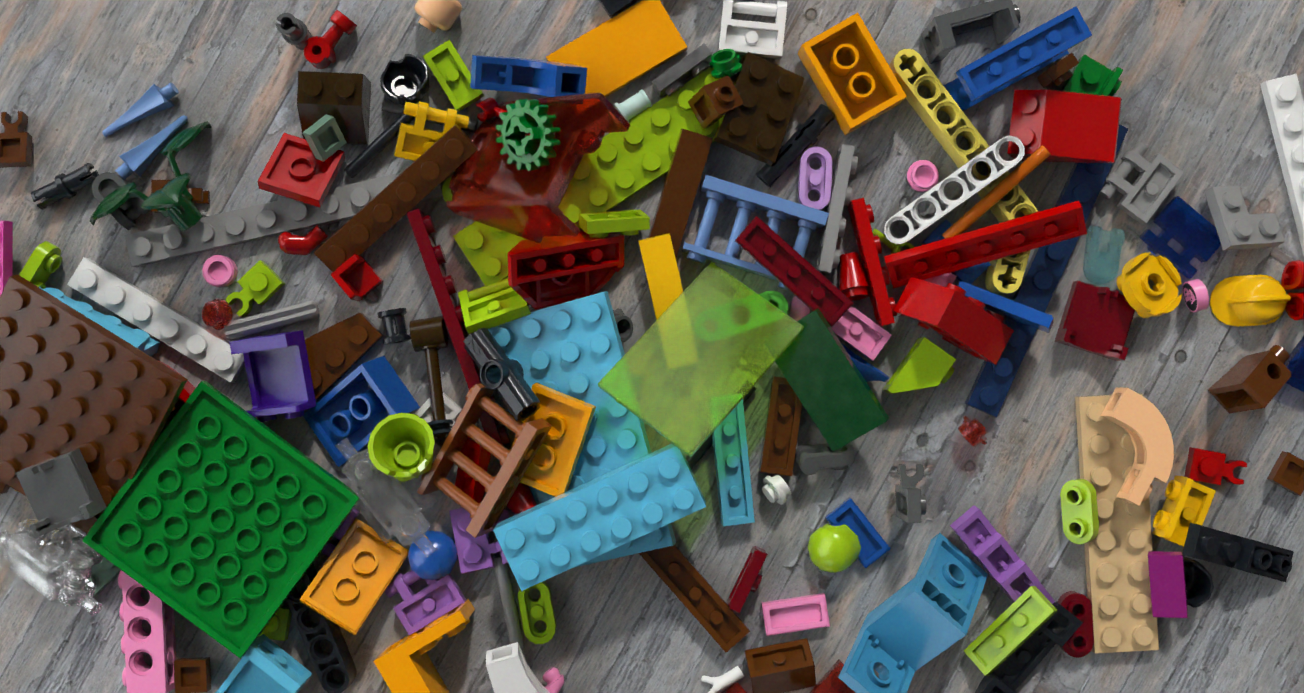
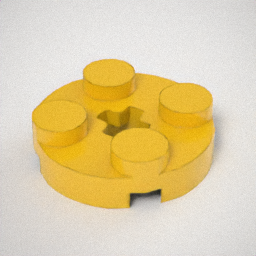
M1146 252L1130 259L1124 265L1122 274L1117 277L1116 283L1118 289L1123 292L1127 302L1136 310L1140 317H1159L1173 311L1179 305L1182 294L1178 295V286L1182 282L1176 267L1166 257L1161 255L1155 257ZM1152 280L1155 284L1152 287L1153 290L1149 287L1148 281Z

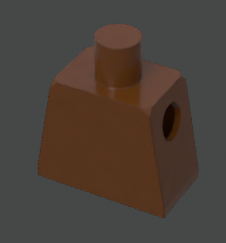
M1279 345L1272 346L1268 351L1247 355L1212 385L1208 391L1229 414L1265 408L1291 377V371L1284 365L1290 358V355Z

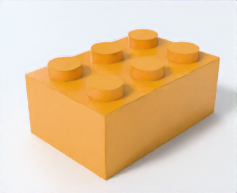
M858 12L805 42L798 51L797 55L828 108L835 115V120L845 136L900 105L907 97Z

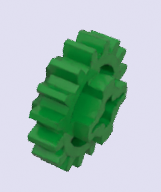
M519 99L515 103L507 104L508 112L499 114L503 124L496 125V129L501 132V136L496 138V142L503 143L504 146L500 154H508L507 163L509 165L516 164L517 170L527 169L531 171L548 166L550 164L548 158H553L557 155L553 146L560 145L561 141L555 138V133L561 131L560 127H553L552 124L557 118L556 115H547L549 106L539 105V100Z

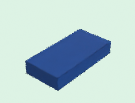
M850 497L825 516L832 526L847 525L858 536L861 546L858 560L865 568L891 549Z

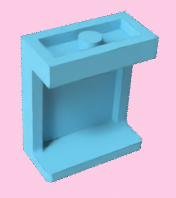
M262 634L250 646L244 657L215 693H298L313 673Z

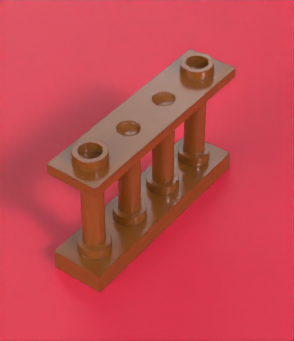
M482 383L474 385L466 394L465 400L467 402L432 463L431 469L422 474L421 480L423 482L417 491L422 496L440 490L469 512L472 520L466 531L475 538L492 532L552 427L543 418L525 423L516 421L510 412L490 398L494 389H488ZM483 410L516 434L515 438L517 440L512 449H506L475 425ZM468 437L500 460L502 467L497 476H491L460 452ZM453 464L457 465L485 487L486 495L482 502L477 503L446 479Z

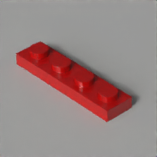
M864 197L851 200L847 208L861 264L871 287L868 293L876 324L884 326L895 323L894 316H897V313L893 310L896 303L893 297H888L886 285L890 284L888 271L885 266L881 267L878 254H882L880 239L878 235L873 236L871 223H874L872 207L870 204H865Z

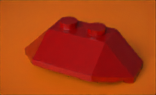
M575 231L521 240L508 252V284L534 309L550 307L596 294L615 272H619L624 267V235L608 233L607 237L594 238L590 237L586 232Z

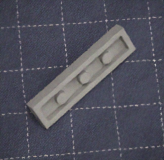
M842 144L837 150L832 177L831 199L826 208V212L829 215L826 225L822 229L815 266L823 275L830 274L832 268L837 269L840 250L836 249L838 237H843L846 227V219L842 218L844 206H849L852 195V187H847L849 175L855 174L858 163V156L853 155L855 146Z

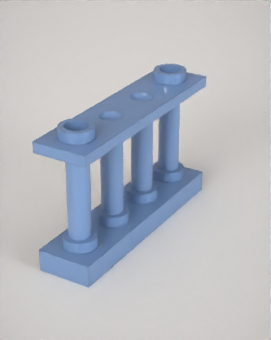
M705 175L701 192L707 193V205L694 245L684 242L682 252L688 253L687 259L705 264L706 259L778 281L757 261L753 264L737 259L740 246L735 242V239L746 228L751 212L754 213L755 208L768 212L767 217L769 220L767 225L776 234H778L781 222H785L786 218L797 221L799 231L793 249L803 258L812 231L815 232L816 228L822 229L826 225L829 213ZM727 199L736 202V207L739 209L725 254L708 250L706 247L720 203H724V200ZM779 282V288L788 290L781 282Z

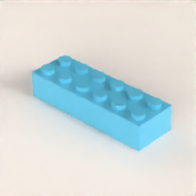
M676 441L501 521L495 526L493 531L521 591L701 510L706 507V501L680 444Z

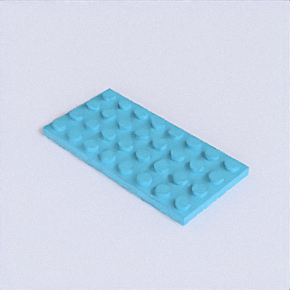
M608 291L532 311L527 316L488 329L508 358L517 360L521 364L524 373L523 378L530 388H532L533 384L539 383L596 406L568 491L652 453ZM530 487L537 505L554 498L552 495ZM671 523L576 567L673 546L676 543Z

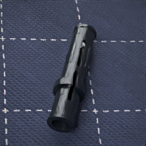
M820 104L803 124L799 123L796 126V132L780 148L775 163L771 166L765 164L756 173L757 177L766 186L771 188L810 144L814 145L818 141L817 137L836 118L833 112L825 105Z

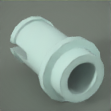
M641 89L622 103H614L610 113L618 126L624 123L628 125L630 119L651 107L652 104L646 93Z

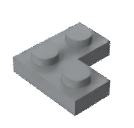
M1239 185L1211 187L1205 192L1223 251L1277 247L1285 242L1275 213L1248 214Z

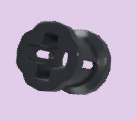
M406 308L391 309L377 313L378 318L382 319L385 338L382 340L383 345L411 340L410 334H407L404 315L407 313ZM392 320H395L397 333L394 332Z

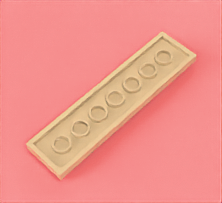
M1111 395L1075 397L1080 479L1089 481L1096 490L1099 520L1097 537L1091 542L1084 543L1087 598L1092 604L1094 644L1091 651L1096 654L1159 650L1157 617H1153L1148 565V552L1153 551L1150 499L1148 497L1138 506L1116 497L1134 463V444L1129 434L1121 426L1101 416Z

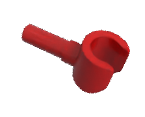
M487 98L476 104L477 107L483 110L477 114V118L483 122L494 116L499 117L500 113L508 112L500 108L494 98Z

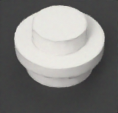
M778 474L763 478L764 486L762 491L771 503L777 502L783 505L787 501L786 498L791 495L787 483Z

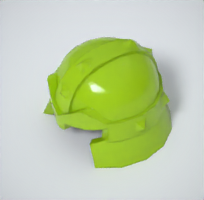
M410 413L389 415L380 421L370 434L367 446L369 458L381 472L401 482H406L414 477L418 478L419 475L431 469L435 440L433 430L419 416Z

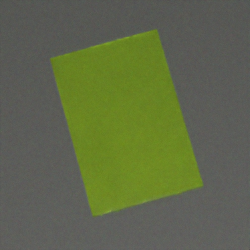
M711 262L601 379L598 387L665 437L668 442H671L689 457H692L803 331L804 326Z

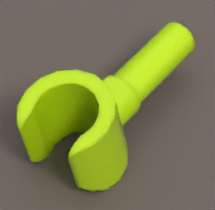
M877 229L873 230V236L878 235L880 241L891 249V254L900 252L902 246L906 249L914 248L909 242L903 244L892 243L886 238V235Z

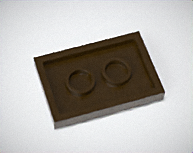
M747 52L741 63L743 68L738 72L734 82V86L742 98L743 104L727 112L721 118L713 140L771 166L776 161L805 78Z

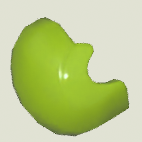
M825 524L810 535L808 542V551L813 564L820 570L830 573H838L849 568L859 558L861 550L858 536L844 524L840 526Z

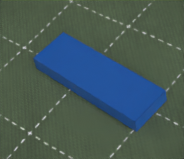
M964 281L959 282L958 286L966 291L964 296L981 301L986 305L985 309L1050 333L1054 323L1052 315Z

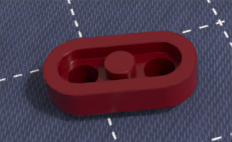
M1069 591L1061 595L1057 602L1071 613L1073 606L1080 604L1081 610L1075 616L1083 624L1060 648L1068 655L1079 658L1086 656L1092 650L1094 644L1092 604L1085 595L1076 591ZM1081 636L1082 643L1075 647L1073 644L1074 639Z

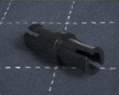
M86 163L67 175L61 173L55 176V181L32 191L31 197L34 202L41 199L37 206L43 210L65 197L70 199L76 196L77 191L92 184L99 174L97 170L91 173L90 170L94 169V166L91 163Z

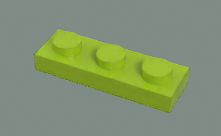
M1030 586L964 652L985 676H988L1058 610L1036 586Z

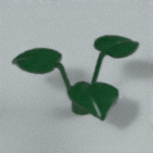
M206 121L181 131L162 149L161 153L164 156L167 155L175 178L166 183L162 189L155 191L148 197L135 189L137 187L135 182L123 185L101 201L92 214L90 223L94 225L97 219L112 213L127 199L138 197L144 201L141 204L144 210H158L165 218L170 217L181 231L194 226L203 215L191 202L193 196L186 187L191 179V175L189 173L181 175L175 157L203 129L212 128L211 124Z

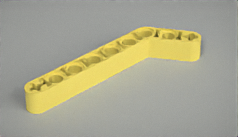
M913 49L899 51L889 66L907 96L906 100L958 168L962 167L987 149L989 145L921 55ZM908 63L910 68L902 71L899 66ZM916 75H918L919 77L916 79V81L913 84H911L909 82L911 78L913 79ZM918 86H926L931 92V97L929 99L922 98L917 92ZM937 111H945L950 117V123H941L937 118ZM957 136H963L968 140V150L958 147L956 143ZM984 162L988 167L987 176L977 172L976 163L973 165L972 174L976 179L984 180L990 176L991 167L988 163ZM1009 171L978 191L977 193L981 199L1010 174ZM1019 184L1007 193L1006 201L999 200L990 208L1000 223L1015 219L1017 211L1022 212L1025 216L1038 212ZM1031 250L1018 253L1015 258L1007 256L990 261L991 265L988 267L985 277V285L988 291L1000 296L1015 292L1022 283ZM1008 265H1013V266H1014V267H1012V268H1008V269H1007ZM1004 274V279L1008 281V285L1002 286L1003 283L1001 280H998V276Z

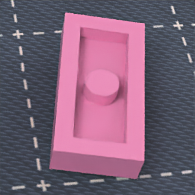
M853 306L831 327L836 336L870 361L876 358L892 336Z

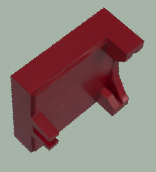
M1078 280L1073 281L1054 342L1114 361L1125 360L1129 348L1124 347L1135 310L1127 302L1124 295L1119 294L1118 290L1111 291L1108 287H1097Z

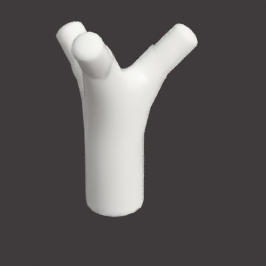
M736 666L718 677L703 675L701 681L713 685L708 693H721L727 687L742 679L744 675L739 666Z

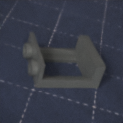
M993 0L934 17L921 33L929 64L942 61L956 46L954 36L992 26L997 45L1002 44L1019 28L1021 16L1018 6L1016 4L1013 5L1012 0Z

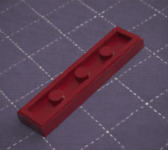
M758 216L735 239V242L808 308L812 311L819 308L830 327H833L853 305V302Z

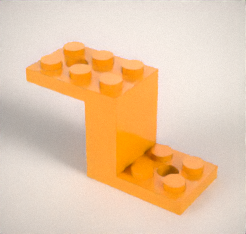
M469 599L413 634L407 635L388 646L373 661L392 693H450L426 652L438 645L437 642L443 638L442 635L447 633L450 638L466 628L465 625L471 621L469 617L475 610Z

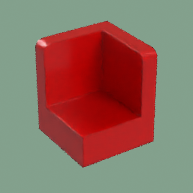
M354 254L330 274L351 300L359 302L383 282L365 258Z

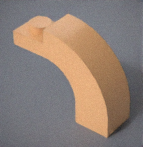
M1116 387L1101 416L1121 426L1131 437L1135 448L1134 463L1116 497L1127 503L1140 506L1141 502H1144L1150 496L1153 480L1167 483L1174 460L1172 434L1165 418L1153 403L1129 388Z

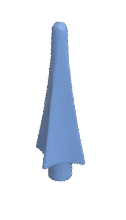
M169 83L162 88L153 84L122 116L104 129L102 134L105 137L110 136L136 121L175 106L170 99L179 93L178 89L173 83Z
M187 116L179 117L156 135L120 155L119 157L124 163L115 171L124 180L133 172L141 177L166 143L188 121Z

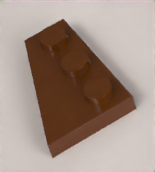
M357 313L305 339L316 402L384 337L363 313Z

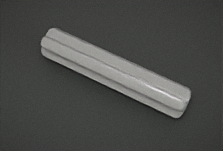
M308 301L230 321L224 324V331L228 339H237L319 317L318 305L315 301Z

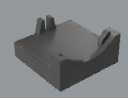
M79 448L16 472L17 478L38 520L30 525L35 538L70 523L90 519L107 508Z

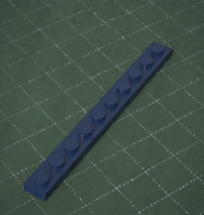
M1120 124L1116 155L1128 131V128ZM1075 163L1055 207L1079 200L1086 223L1113 163ZM1079 236L1036 248L1026 268L1022 283L1016 290L1012 300L1045 313ZM1005 316L1003 323L1014 331L997 364L995 365L987 361L983 362L965 401L966 405L992 417H997L1037 330L1034 327Z

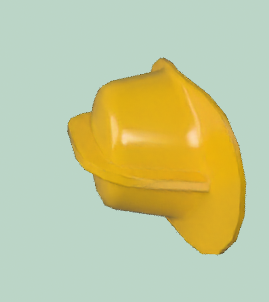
M1243 275L1225 278L1216 284L1211 292L1209 303L1215 317L1226 325L1237 327L1271 324L1282 316L1286 303L1291 300V297L1286 294L1280 282L1271 276Z

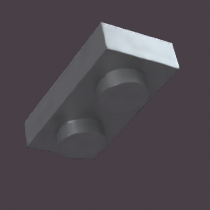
M702 44L653 80V89L659 98L666 93L668 96H671L684 86L683 81L691 75L697 77L710 67L708 63L711 61L712 53L706 44Z

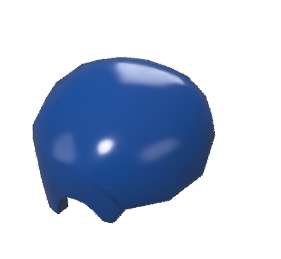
M430 530L417 536L408 551L411 570L422 579L436 580L450 574L458 560L455 541L440 531Z

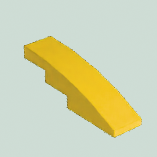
M670 233L638 240L668 371L699 364Z

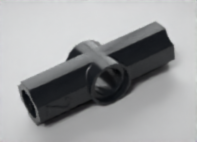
M480 328L476 332L469 334L463 341L465 343L464 348L479 367L482 384L486 388L496 391L516 421H524L529 416L534 415L540 408V401L524 380L521 364L517 360L508 358L487 328Z

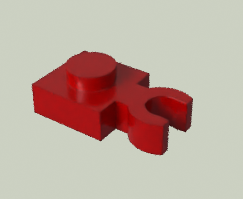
M1190 447L1184 477L1221 485L1223 477L1228 483L1241 485L1244 484V480L1235 478L1233 470L1237 466L1247 467V463L1240 460H1228L1225 462V453Z

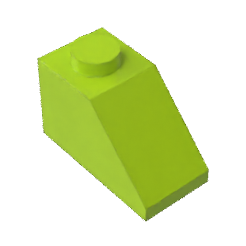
M918 338L882 390L886 393L894 394L938 386L940 382L945 384L954 373L955 368L952 365L956 359L927 338Z

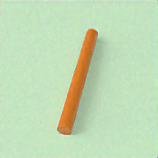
M1043 145L1040 146L948 228L942 236L946 239L965 232L1045 161L1051 153Z

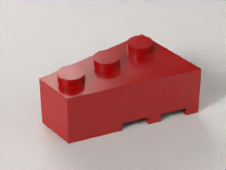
M910 277L893 311L901 316L919 320L918 325L928 330L930 327L942 335L943 340L973 357L996 365L1014 331L1003 323L1005 318L990 310L985 311L986 305L972 297H965L966 291L957 285L948 283L944 287Z

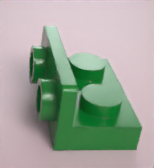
M1084 54L1078 60L1079 64L1072 70L1073 76L1067 79L1061 91L1114 96L1122 83L1119 77L1123 69L1116 67L1111 70Z

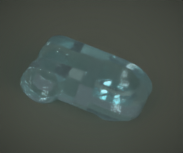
M1089 226L1086 235L1083 272L1086 279L1091 283L1097 285L1106 284L1113 281L1117 276L1121 247L1125 238L1123 229L1112 228L1108 231L1102 230L1100 226ZM1100 242L1108 243L1107 252L1098 251Z

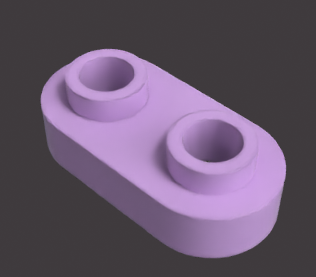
M811 147L803 153L799 161L798 201L802 205L822 210L831 199L832 157L822 147ZM810 160H818L820 162V169H812L809 165ZM816 191L819 194V200L811 201L808 198V193Z

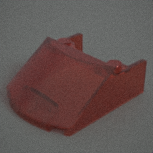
M601 93L537 98L539 105L549 106L547 115H556L557 118L552 124L553 127H560L561 130L555 133V138L561 141L560 145L553 146L557 154L556 157L548 158L550 164L540 167L538 170H517L516 164L509 165L507 163L509 155L500 154L501 149L504 147L503 143L496 142V138L501 136V132L496 129V125H502L503 121L497 116L490 124L484 121L471 138V141L478 147V150L453 172L449 188L453 191L452 201H447L446 207L459 216L537 243H541L544 236H578L580 229L563 214L558 206L583 155L595 152L600 147L605 133L627 132L630 127L628 121ZM516 101L501 102L499 107L507 110L506 105Z

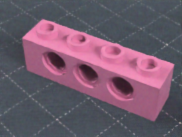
M121 570L118 575V585L122 589L123 602L120 606L119 614L121 621L124 622L121 650L125 654L126 665L122 674L123 685L126 686L127 693H168L175 689L174 661L176 660L174 609L149 590V602L143 600L140 593L143 586ZM143 620L148 621L151 625L150 634L143 630ZM144 652L152 657V666L145 663L143 659Z

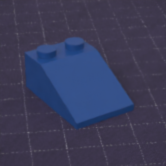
M381 356L359 365L317 402L315 407L308 410L303 417L339 468L368 448L370 434L380 421L393 414H413L420 406L386 357Z

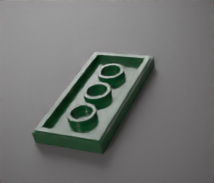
M819 308L763 343L833 452L889 420L887 413Z

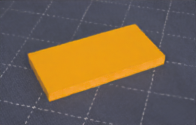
M642 0L546 56V59L551 62L587 68L585 100H571L578 113L686 51L687 45L661 1Z

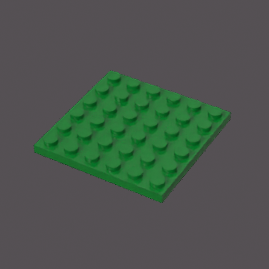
M201 381L157 439L132 480L127 479L82 541L241 659L362 497L206 381Z

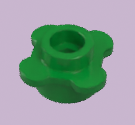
M723 49L714 53L710 62V67L713 68L711 72L712 77H731L741 71L743 67L739 63L740 55L733 49Z

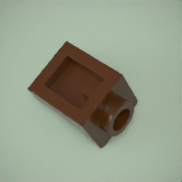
M725 76L703 86L688 103L704 130L713 126L727 112L740 107L743 104V100L730 77Z

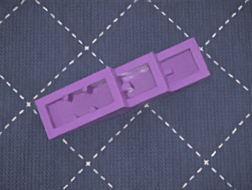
M975 505L950 525L1012 603L1030 586H1036L1052 604L1055 603L1027 564L1017 556L1004 537L994 529L981 510Z

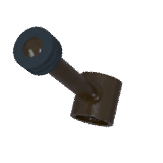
M443 316L411 320L410 337L415 352H425L433 417V421L428 422V425L433 430L434 437L439 439L445 438L451 431L450 428L453 427L450 426L453 424V420L446 419L438 357V350L448 347L446 323Z

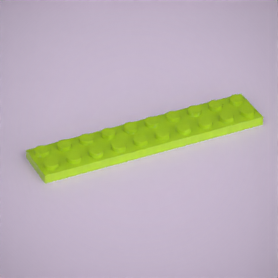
M709 67L697 77L685 83L682 88L671 96H665L651 107L630 119L628 125L624 123L453 235V238L484 285L488 286L508 278V252L521 240L580 231L579 214L609 212L668 173L681 129L714 139L721 118L713 126L703 130L688 103L703 86L721 79V77H712L711 72L713 68Z

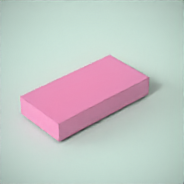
M824 593L761 602L766 636L830 627Z

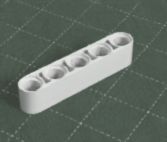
M1005 136L996 141L894 214L885 224L884 233L886 238L895 244H903L1007 172L1023 159L1025 147L1022 141L1014 136ZM1012 141L1018 145L1019 154L1015 159L1005 160L1000 156L999 149L1004 142ZM979 161H984L991 167L990 176L984 180L976 179L972 174L973 165ZM956 181L962 185L963 194L960 198L951 199L946 196L945 186L948 182ZM920 202H932L936 207L935 215L931 218L922 217L918 212ZM903 220L907 223L909 232L906 236L899 237L892 232V223L894 221Z

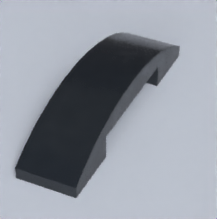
M1056 601L1052 605L1058 611L988 676L984 675L975 693H1017L1016 689L1056 644L1062 647L1083 622Z

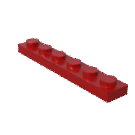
M1078 200L886 255L884 258L893 289L907 285L910 277L925 280L1085 235L1087 230L1083 208Z

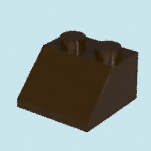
M298 71L297 108L302 135L306 129L327 114L335 118L347 142L346 144L368 145L371 82L364 74Z

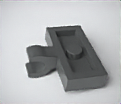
M899 464L897 468L900 484H895L896 517L907 523H921V515L926 514V497L921 495V489L916 488V484L924 476L922 464H916V473L911 477L906 474L905 464Z

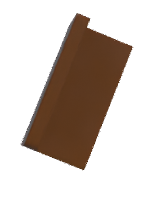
M808 638L745 650L753 693H784L816 686L815 665Z

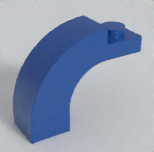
M472 55L470 88L542 95L552 99L584 101L587 68L544 60Z

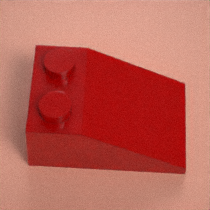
M1047 89L1014 90L1009 136L1020 139L1025 147V154L1021 161H1025L1043 145L1051 153L1043 162L1115 163L1122 98ZM1009 141L1007 154L1013 159L1018 156L1019 147L1015 142Z

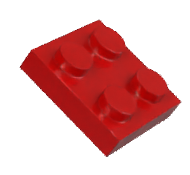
M283 133L257 181L259 189L321 207L345 161V152L337 150L325 161H321L315 158L306 139Z

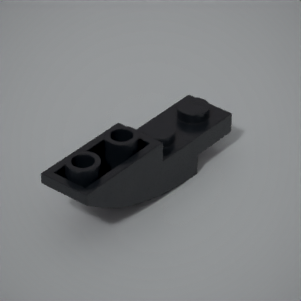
M1190 523L1182 554L1286 582L1288 573L1292 569L1294 551Z

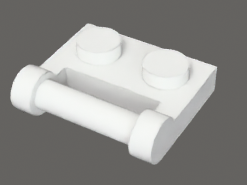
M723 0L718 51L733 49L739 55H745L747 52H750L758 57L781 59L787 2L777 1V4L742 0ZM732 13L775 17V23L734 20L731 17Z

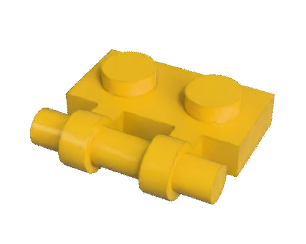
M420 101L418 104L405 102L403 114L414 116L415 122L414 125L401 123L394 156L415 161L455 124L467 129L469 116L457 114L458 110L448 108L447 111L432 108L429 107V103ZM426 119L444 123L443 131L439 132L424 128Z

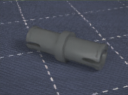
M290 13L280 14L276 19L281 23H276L277 30L282 33L286 42L295 45L297 49L304 50L307 45L305 41L313 37L303 21L296 19Z

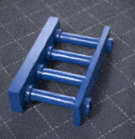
M1075 6L959 69L956 72L958 78L945 84L944 87L962 111H965L1068 55V49L1085 41L1092 34L1078 8Z

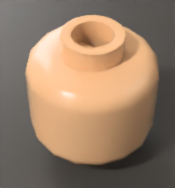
M418 0L414 6L415 12L421 16L418 23L435 33L437 28L443 31L450 30L463 9L459 0Z

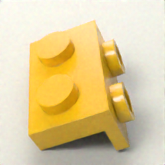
M1175 475L1174 480H1171L1165 489L1166 500L1162 510H1159L1153 519L1154 529L1152 534L1184 547L1190 523L1203 525L1216 490L1194 482L1193 479Z

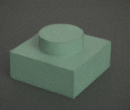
M327 114L303 132L315 158L321 161H325L347 143L335 118Z

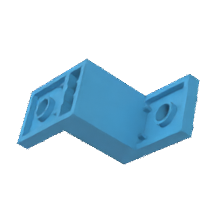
M941 533L937 534L931 539L915 578L867 614L838 678L855 693H907L915 671L967 635L988 574ZM874 670L879 673L878 677L875 675Z

